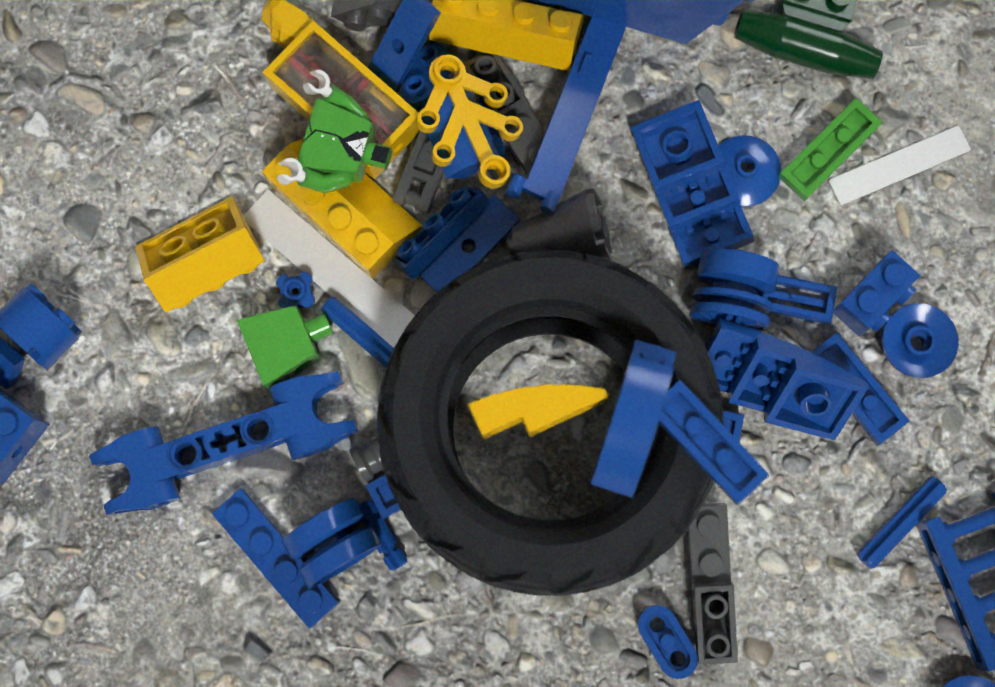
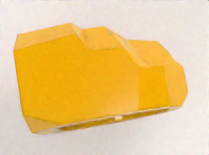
M267 0L262 6V21L270 29L271 40L283 48H286L313 20L304 11L286 0Z

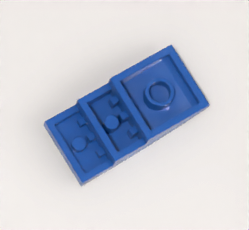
M700 100L630 127L685 269L699 264L701 253L704 250L716 248L738 249L755 242L753 233L740 205L738 194L726 168L725 160Z
M719 319L705 346L713 364L720 391L727 392L728 403L762 411L765 423L835 441L869 388L866 381L807 350L761 331L723 319Z

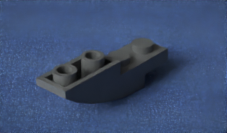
M484 52L463 63L466 73L489 83H501L506 87L508 97L504 105L497 109L490 108L489 106L487 108L504 116H516L522 121L523 131L517 140L511 142L503 138L502 140L518 166H521L526 175H528L545 130L530 109L528 99L500 56ZM496 91L490 92V96L494 100L502 99L500 93ZM477 94L479 99L482 100L483 104L486 105L484 101V96ZM505 125V129L509 133L517 132L514 125Z
M702 504L698 515L688 528V540H686L698 664L738 663L727 504Z

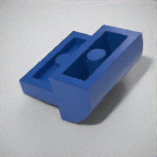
M465 92L469 101L487 108L482 100L475 99L473 92ZM449 96L445 97L438 112L440 115L438 128L434 132L428 133L433 147L441 141L454 109ZM430 116L422 117V121L426 125L435 123L434 119ZM479 122L493 154L502 156L507 160L505 146L497 136L495 129ZM462 127L454 146L455 157L450 165L442 167L446 179L469 178L477 173L480 167L479 160ZM445 149L437 151V155L440 158L446 159L450 157L449 152Z

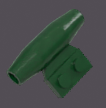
M780 0L779 7L782 14L742 10L734 32L735 39L773 58L827 74L874 79L883 57V51L843 32L852 21L857 0Z

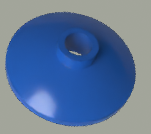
M744 135L732 137L719 145L726 168L738 194L741 207L755 206L769 199L780 183L778 176L782 172L781 163L775 150L768 143L757 137ZM749 162L753 166V171L744 172L740 164Z
M918 303L904 306L891 315L883 329L882 347L890 364L902 374L913 378H929L942 373L952 364L958 352L959 338L956 327L947 314L934 306ZM912 337H918L921 340V349L912 347Z

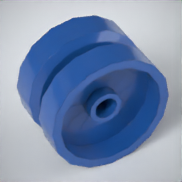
M355 498L347 499L319 512L289 533L281 541L291 559H301L316 552L314 556L304 562L299 570V574L308 589L314 588L335 577L383 545L371 527H363L348 534L349 531L360 524L365 516Z

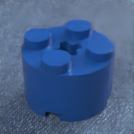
M30 283L26 288L22 287L0 309V329L40 366L48 371L79 340L78 335L82 331L60 308L52 312L55 307L37 287Z

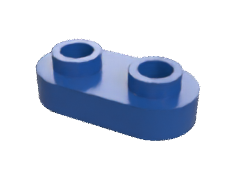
M430 44L421 49L402 85L401 97L417 112L426 107L434 87L429 79L431 63L437 57L449 54L446 48L440 44ZM442 71L441 76L447 79L450 72Z
M652 605L645 608L638 617L637 628L659 667L671 678L684 679L689 677L697 667L698 655L678 620L664 606ZM654 617H659L663 621V628L658 632H653L649 627L650 620ZM674 651H681L684 656L683 662L677 666L673 665L670 661L671 654Z

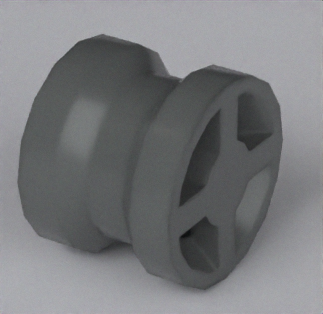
M377 436L370 438L368 444L363 447L355 446L349 449L353 461L366 483L373 480L376 473L384 471Z

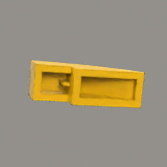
M549 384L522 387L493 394L472 402L468 406L483 439H487L521 422L529 437L605 403L608 399V394L602 388Z

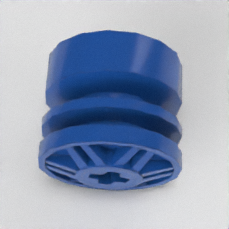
M716 248L702 251L697 279L711 287L695 289L693 298L698 303L692 304L689 316L698 322L714 328L719 319H723L761 332L766 331L769 328L770 318L765 314L770 313L773 304L759 295L770 294L776 290L779 264L768 257L742 250Z

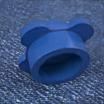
M301 272L298 276L292 277L285 274L279 276L276 281L281 294V298L278 300L279 306L282 309L291 306L310 308L315 302V297L312 295L310 287L313 282L312 276L307 272ZM298 288L299 292L298 294H293L292 290Z

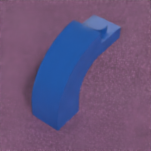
M635 340L616 406L591 481L592 485L633 497L666 399L674 370L673 364L676 352Z

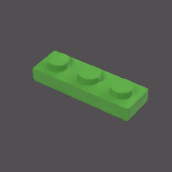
M855 98L779 174L778 178L805 202L883 122Z

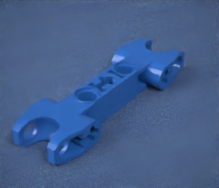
M336 371L319 375L298 376L280 382L269 388L274 402L273 407L166 443L163 442L160 429L157 426L120 436L112 443L89 455L92 465L99 467L123 463L130 472V484L127 490L120 496L103 504L106 515L153 510L178 501L180 496L175 480L284 443L287 444L291 460H298L327 451L340 441L358 433L359 429L354 420L326 424L317 415V404L320 398L329 391L344 384L341 374ZM260 422H267L269 426L267 437L261 441H256L253 437L254 427ZM222 436L231 439L242 437L247 444L245 446V443L236 440L227 444L228 451L218 448V445L223 443ZM194 446L197 453L196 459L190 465H185L182 461V453L185 448Z

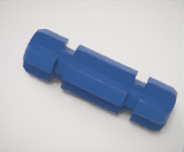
M367 500L359 506L365 514L361 522H365L367 525L365 527L373 528L383 544L377 550L380 554H384L383 560L388 569L394 571L405 565L407 557L401 548H397L396 544L398 542L385 520L378 516L379 511L372 500Z

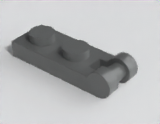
M420 131L396 188L393 202L405 206L406 203L417 207L418 212L428 215L434 203L444 171L442 167L437 166L432 161L433 145L428 133ZM414 180L425 184L422 193L411 190Z

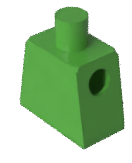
M297 306L237 320L262 384L267 389L275 384L289 380L320 359V355L314 342L334 334L325 313L305 321L302 312Z

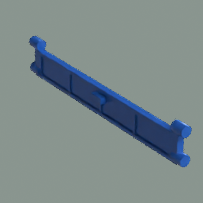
M593 16L590 17L527 178L525 179L521 175L513 174L506 190L507 195L513 198H520L523 191L542 200L540 205L541 211L544 213H554L625 32V25Z

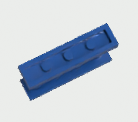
M995 507L949 525L946 522H942L941 517L928 518L916 524L976 669L985 671L995 669V634L989 632L984 621V617L987 616L986 612L995 609V592L979 598L977 595H973L968 581L971 580V575L995 566V549L963 561L961 558L958 559L952 544L955 543L956 538L995 524Z

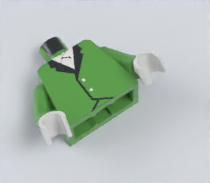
M311 71L310 74L319 80V87L317 89L310 83L303 84L304 91L310 95L322 94V99L316 98L298 159L287 158L279 162V165L290 169L291 177L281 174L277 176L278 182L282 185H287L297 181L299 186L321 193H329L349 187L352 182H361L367 165L387 169L391 159L392 148L374 143L376 132L373 123L370 121V116L349 94L334 84L330 85V79L324 71Z

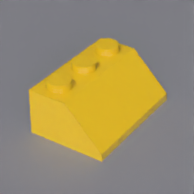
M233 196L135 246L143 280L165 313L175 308L180 309L187 306L194 298L208 291L218 290L225 282L240 274H248L254 271L259 264L265 262L260 247Z

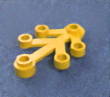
M448 54L437 57L429 68V79L434 87L426 107L418 113L416 125L423 133H432L438 128L440 122L438 112L447 93L454 109L441 141L433 147L431 153L432 161L440 167H446L452 163L455 157L454 146L463 127L480 163L478 170L480 182L491 189L500 188L505 184L510 175V165L502 156L493 154L479 122L499 130L500 136L510 142L519 138L523 131V123L516 116H504L469 101L464 89L484 96L486 105L494 109L504 105L508 97V91L501 83H489L466 73L464 64L454 55ZM449 71L453 74V78L446 79L441 76V72ZM496 91L500 93L502 99L494 100L491 98L490 92ZM430 116L434 119L435 123L426 125L423 123L422 117ZM505 125H514L517 132L509 133L505 129ZM445 149L449 152L450 157L446 159L440 158L437 155V151ZM495 170L499 178L496 180L490 179L486 171Z

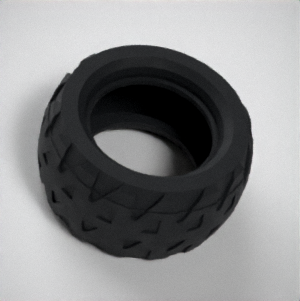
M550 249L524 251L482 263L459 275L429 299L408 323L393 349L380 387L377 409L379 452L388 486L405 518L423 541L448 563L468 576L504 590L536 596H565L611 586L635 575L667 552L690 527L698 515L704 500L707 498L714 481L658 423L633 497L619 493L613 500L597 510L585 515L562 520L533 519L507 511L491 502L472 485L461 467L455 448V409L461 391L476 367L494 351L518 339L537 335H560L581 340L598 348L626 373L635 340H639L676 352L673 364L674 370L668 390L681 380L722 425L723 407L717 376L704 343L684 313L657 286L632 270L595 255Z

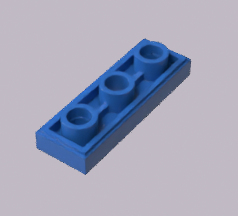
M402 0L368 66L369 70L396 93L400 90L441 12L427 0Z
M470 185L457 189L450 196L449 203L439 213H435L426 219L423 229L413 239H409L400 245L397 255L391 262L401 272L414 280L491 201L483 192Z
M494 194L489 199L491 202L418 275L436 293L459 275L478 266L512 231V227L520 223V218ZM466 244H473L476 247L471 253H466L462 249Z

